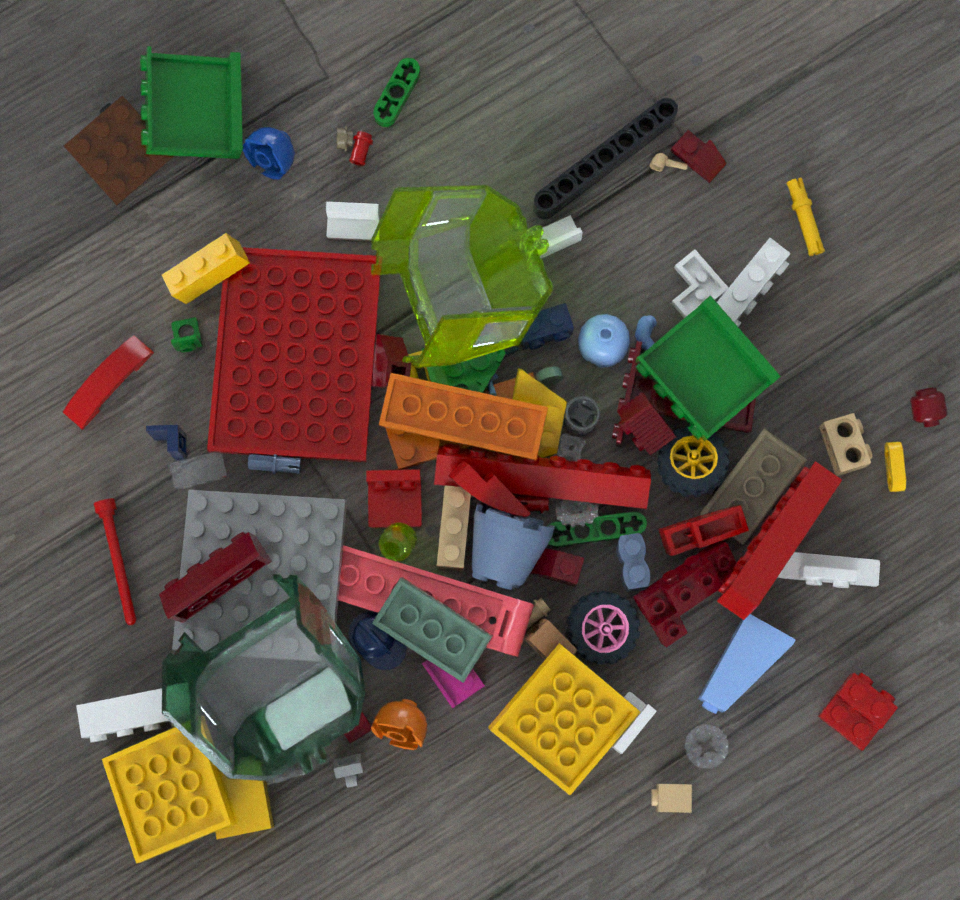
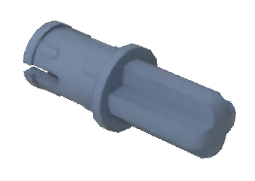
M250 454L248 457V468L251 470L273 471V474H276V472L300 474L301 457H283L276 454L274 456Z

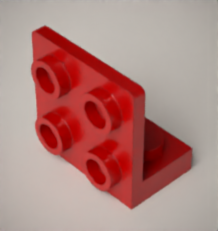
M420 470L366 471V482L368 484V526L370 528L421 527Z

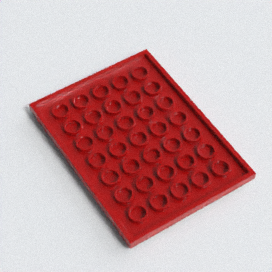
M242 247L250 264L223 280L207 451L211 453L242 455L259 454L274 456L276 454L277 456L301 457L304 459L366 462L382 256Z

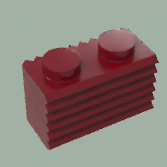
M640 393L639 396L631 399L630 402H627L626 405H623L617 411L622 419L618 422L627 435L632 432L635 436L632 438V441L640 451L645 449L650 456L676 438L669 425L644 393Z

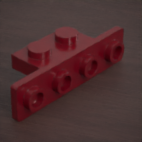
M637 341L636 348H630L628 363H631L632 367L630 373L625 372L622 388L627 389L625 398H620L618 409H621L631 399H635L640 393H644L650 401L653 381L649 376L645 379L635 367L638 365L635 360L641 355V341ZM615 423L612 439H616V447L621 448L624 430L618 423Z

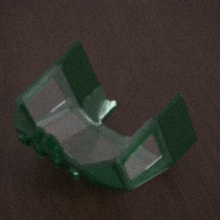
M273 574V579L290 598L206 652L184 632L178 640L181 645L174 654L168 653L162 662V714L228 779L269 781L275 776L283 774L296 763L307 774L312 771V762L309 755L313 753L314 759L320 765L325 763L327 755L323 747L328 746L333 740L344 733L352 731L354 727L359 725L366 693L361 659L321 601L297 575H289L288 578H283L280 574Z

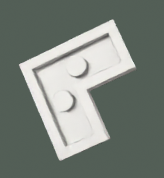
M693 250L674 267L690 287L672 300L671 304L685 318L710 295L716 301L726 292L728 286L696 250Z

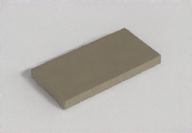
M764 428L700 514L704 515L741 505L749 531L732 538L744 545L808 459Z

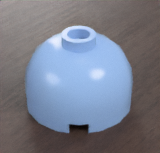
M600 314L588 319L581 327L578 336V349L582 357L587 362L589 361L600 368L612 367L620 363L627 354L630 345L629 331L624 322L616 316L609 314Z

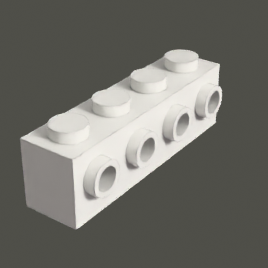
M771 238L767 240L717 301L719 306L738 327L741 324L739 318L744 313L749 315L757 305V302L754 301L760 293L764 296L774 283L770 280L775 274L781 276L789 266L786 260L791 253Z

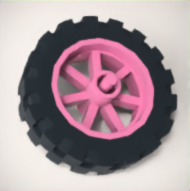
M608 591L591 592L589 595L578 599L579 602L571 607L570 611L572 612L566 619L568 624L566 634L569 637V642L577 649L576 653L590 662L601 665L606 663L614 664L617 663V660L626 658L628 656L627 653L630 650H634L636 646L634 643L640 636L638 631L640 620L637 618L635 608L630 605L627 599ZM601 608L612 609V612L604 621ZM596 610L598 620L588 619V616ZM616 614H618L621 620V625L610 624ZM585 623L592 624L594 630L585 634ZM621 629L616 640L611 633L613 630ZM599 633L597 645L594 646L587 639ZM604 636H607L613 644L602 647Z

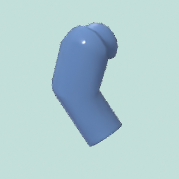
M651 315L640 318L635 332V338L637 341L642 342L644 352L654 344L650 336L657 322Z

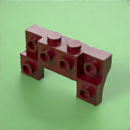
M723 540L711 544L696 555L688 557L683 564L674 570L667 571L662 578L633 596L639 610L650 623L661 644L666 648L688 633L680 616L718 591L725 579L733 572L732 569L736 564V560L728 543Z

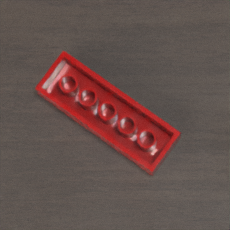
M816 461L809 469L804 466L788 486V491L774 507L773 513L768 516L761 526V531L750 542L743 557L741 556L732 569L733 572L718 589L722 594L717 602L742 620L747 618L759 606L842 479Z

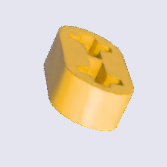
M886 442L884 454L889 491H905L906 473L902 443Z

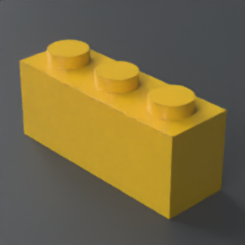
M225 233L162 274V277L171 296L188 304L250 264L240 242Z

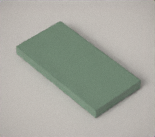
M400 577L372 623L462 683L466 681L493 635L403 577Z

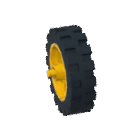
M688 425L684 429L680 430V428L673 430L676 438L659 449L657 460L658 473L662 476V482L665 485H669L672 492L682 493L681 496L684 497L694 495V498L702 497V494L706 493L709 495L713 493L715 488L718 489L722 485L728 471L729 451L727 447H724V440L721 437L718 438L716 433L705 441L702 438L696 439L689 431L688 427L690 425ZM689 447H698V449L690 450ZM682 448H684L687 456L679 455L676 453ZM702 450H704L710 456L701 457L700 453L702 452ZM674 460L685 462V464L677 468L674 465ZM713 461L711 470L701 464ZM698 469L704 473V475L695 477V472ZM687 470L691 473V476L685 475L682 472Z

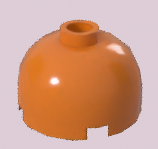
M408 699L386 703L378 711L371 726L372 732L381 740L384 735L392 739L389 744L408 750H417L418 745L420 748L423 746L428 729L423 712L417 708L415 702Z

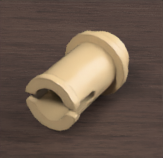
M542 598L538 601L536 599L533 600L535 603L533 604L534 608L527 630L543 616L548 617L547 613L551 611Z

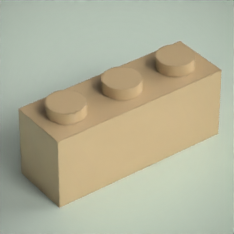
M445 485L437 569L464 571L471 494L461 487Z

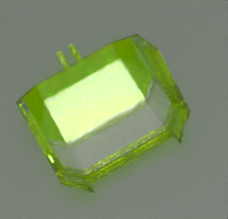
M488 185L395 187L378 223L371 242V249L376 250V264H371V275L400 274L426 345L421 355L404 356L402 361L405 363H413V366L417 368L454 365L508 347L518 346L553 291L552 282L548 278L543 260L540 258L541 255L547 252L550 246L548 240L542 238L544 233L542 226L536 225L528 229L526 218L523 216L519 205Z

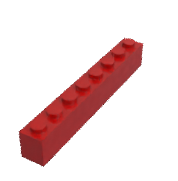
M445 444L438 448L434 485L460 487L448 475L462 461H465L481 478L488 472L495 475L512 494L647 509L651 473L650 470L640 465L621 467L613 462L595 464L587 459L569 461L561 456L543 458L539 455L536 461L500 452L486 451V449L477 447L464 449L456 444Z

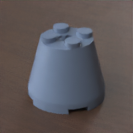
M477 503L474 513L472 577L483 581L488 579L496 580L497 586L512 590V587L520 588L527 580L551 540L555 526H543L544 521L538 518L514 515L493 509V507L484 503Z

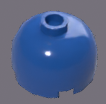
M263 127L257 129L244 141L243 152L245 157L254 168L259 165L266 171L261 174L268 178L280 179L293 164L295 151L289 135L284 131Z

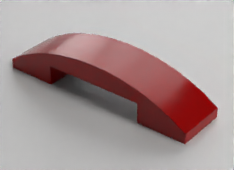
M133 335L110 354L87 378L71 398L63 413L83 430L101 411L99 407L134 370L137 372L154 352Z

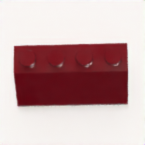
M245 532L239 533L231 539L232 544L224 549L221 547L209 554L210 559L203 564L197 563L191 566L186 571L187 575L180 580L176 578L168 582L164 586L165 590L159 593L167 618L184 623L271 563L272 560L257 537L250 532L246 534Z

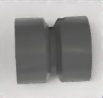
M587 396L573 398L568 403L564 414L566 429L576 436L591 434L595 430L600 417L598 404Z

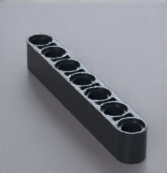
M671 98L658 100L538 191L534 197L533 204L535 215L540 219L553 217L674 124L678 112L677 103ZM668 110L671 116H662L659 111ZM648 125L652 130L644 132L639 126ZM621 140H628L632 145L630 147H623L619 142ZM608 155L612 160L605 163L599 157ZM588 170L592 176L584 178L580 176L579 172ZM567 185L572 191L563 193L559 190V187ZM543 200L549 201L552 204V206L550 208L544 209L541 208L538 203Z

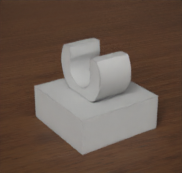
M361 753L334 759L336 779L345 777L347 788L358 786L357 774L363 773Z

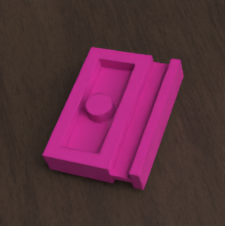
M429 660L422 663L452 708L485 686L474 669H472L466 681L462 683Z

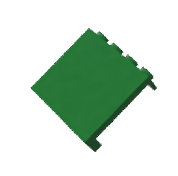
M147 46L145 55H141L140 71H145V80H141L140 86L141 96H145V104L141 105V120H145L146 129L141 131V145H146V154L239 159L243 151L241 53L230 52L228 58L151 53V46Z
M711 295L635 360L638 363L635 366L638 372L645 379L648 376L655 383L653 389L662 399L667 397L673 404L670 408L679 419L684 417L690 424L688 429L696 439L702 438L704 441L781 377Z

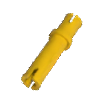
M798 178V181L797 179H792L786 184L793 201L791 207L793 211H796L808 255L821 254L825 252V248L823 247L811 209L812 200L808 199L803 178Z

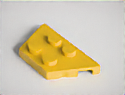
M518 368L512 399L548 407L538 455L544 458L556 454L567 402L544 384L527 374L523 369Z

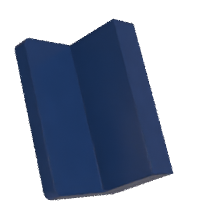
M179 425L146 426V432L155 441L167 440V452L176 461H187V435Z

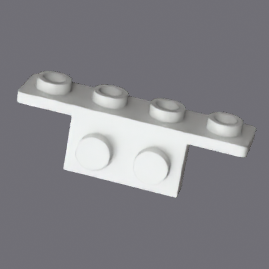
M794 552L777 578L805 580L807 585L816 586L822 585V582L833 583V587L849 588V585L877 587L879 585L880 561Z

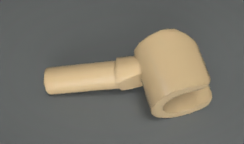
M658 153L653 157L650 168L661 172L666 165L686 170L688 164L668 159L665 154Z

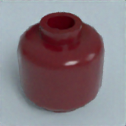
M936 387L916 390V395L910 399L914 421L923 423L924 427L940 425L939 420L944 419L948 414L945 395L937 391Z

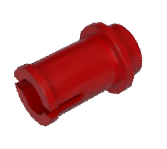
M358 131L357 135L353 137L355 143L349 162L357 166H365L369 146L373 144L371 134Z
M517 495L516 497L520 502L528 503L522 504L528 511H541V514H544V511H549V498L529 495Z

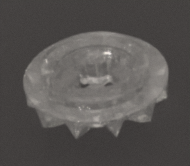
M562 500L555 510L557 520H560L562 525L570 524L572 528L576 525L584 527L585 523L592 524L594 518L598 517V505L590 502Z
M707 724L695 727L687 735L684 746L687 758L695 766L705 769L720 765L725 760L729 750L726 735L719 728ZM712 736L710 746L717 753L707 751L700 757L702 747L696 741L706 742Z

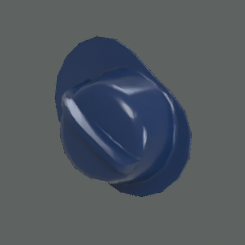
M366 612L360 614L352 621L348 632L349 640L353 647L376 669L390 670L400 665L406 655V645L372 624L378 613Z

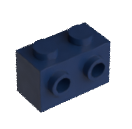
M566 303L515 319V328L523 350L528 348L530 350L543 347L545 343L554 340L555 342H560L568 339L573 334L574 326Z

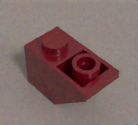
M377 334L372 387L387 389L391 373L410 377L411 361L403 338Z

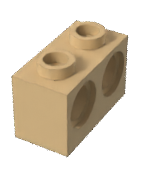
M854 413L823 422L819 426L836 476L866 468L871 464L872 452L869 445L864 443L861 435L864 433L861 421L856 419ZM837 427H846L849 436L846 438L841 437L837 432ZM846 451L856 453V463L850 462L846 458Z

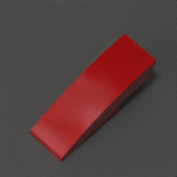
M462 461L448 475L462 489L495 509L528 517L531 514L497 477L490 472L481 478L468 463Z
M741 505L693 517L658 529L665 552L670 556L696 547L702 548L749 531Z

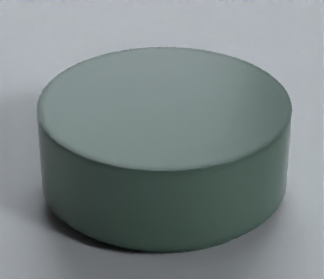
M554 366L542 369L536 374V379L545 386L556 384L563 379L561 368Z

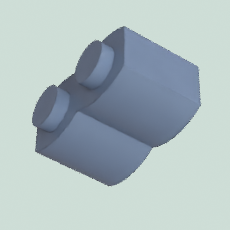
M640 533L620 536L616 546V553L622 565V585L626 592L644 590L650 583V570L644 560L646 554L644 539Z

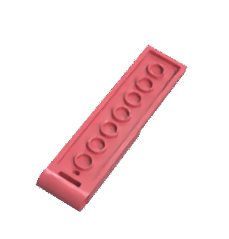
M343 545L338 601L379 613L400 577H403L493 635L486 648L518 657L534 608L533 604ZM492 618H496L495 624H490Z

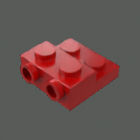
M860 672L859 675L852 673L847 677L818 717L863 751L898 707L893 704L896 699L885 690L878 692L871 686L874 682Z

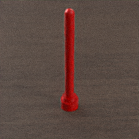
M115 499L100 500L93 503L95 513L99 514L100 519H103L125 621L128 625H134L136 623V616L113 519L115 510H117Z

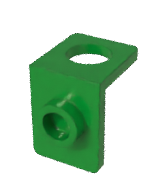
M194 317L171 323L174 336L171 344L177 352H191L197 347H202L197 318ZM185 325H189L194 329L193 335L179 336V330Z

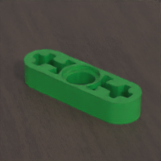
M404 58L398 63L376 103L373 114L375 122L379 126L389 127L395 123L420 77V66L415 59ZM411 66L413 67L414 74L409 73L405 83L402 81L405 76L404 69H409ZM394 87H401L404 90V94L400 98H393L390 95V90ZM389 102L392 104L389 108L390 117L385 116L382 119L380 111L385 112Z

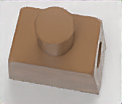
M541 618L524 636V640L544 660L559 643L573 655L577 651L547 619Z

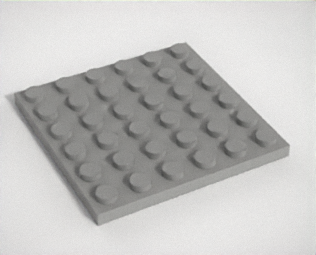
M189 490L179 580L187 575L186 571L191 566L197 563L203 564L210 559V553L221 547L223 549L232 544L231 539L242 532L254 534L272 562L184 623L175 621L172 650L333 662L347 500Z

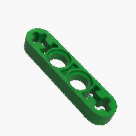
M626 512L554 522L549 525L555 526L560 533L567 531L565 526H571L570 536L572 541H567L568 535L559 537V542H554V539L551 538L548 546L558 548L616 540L623 535L642 534L647 527V521L645 516L639 512ZM632 517H635L637 522L642 523L637 531H633L632 527H624L623 531L625 533L620 534L618 519L622 518V524L631 522ZM604 521H611L615 524L616 531L612 535H606L601 531V524ZM579 524L586 525L589 528V536L584 539L578 538L574 533L575 527Z

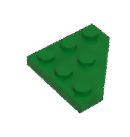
M499 329L422 349L431 382L481 393L485 392L506 354Z

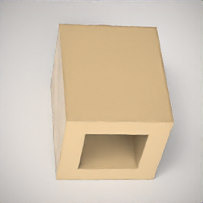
M656 784V789L651 790V806H656L657 812L692 813V785Z

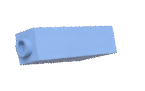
M751 614L744 620L741 619L698 698L703 702L702 707L714 714L717 711L725 712L794 644L796 639Z

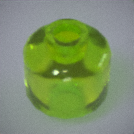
M400 522L388 526L379 539L381 554L385 558L396 562L407 559L417 545L415 531L409 525Z

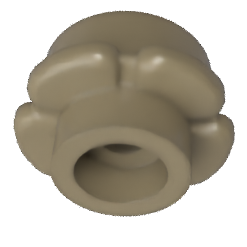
M345 126V128H337V149L347 151V147H352L353 132L347 131V126Z

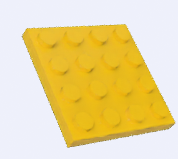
M559 643L488 728L556 785L571 795L641 712Z
M200 718L190 720L102 759L136 864L235 824Z

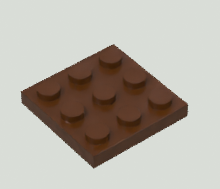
M123 95L64 145V148L116 206L174 157L172 155L146 154V145H141V131L146 129L145 120H141L140 114Z

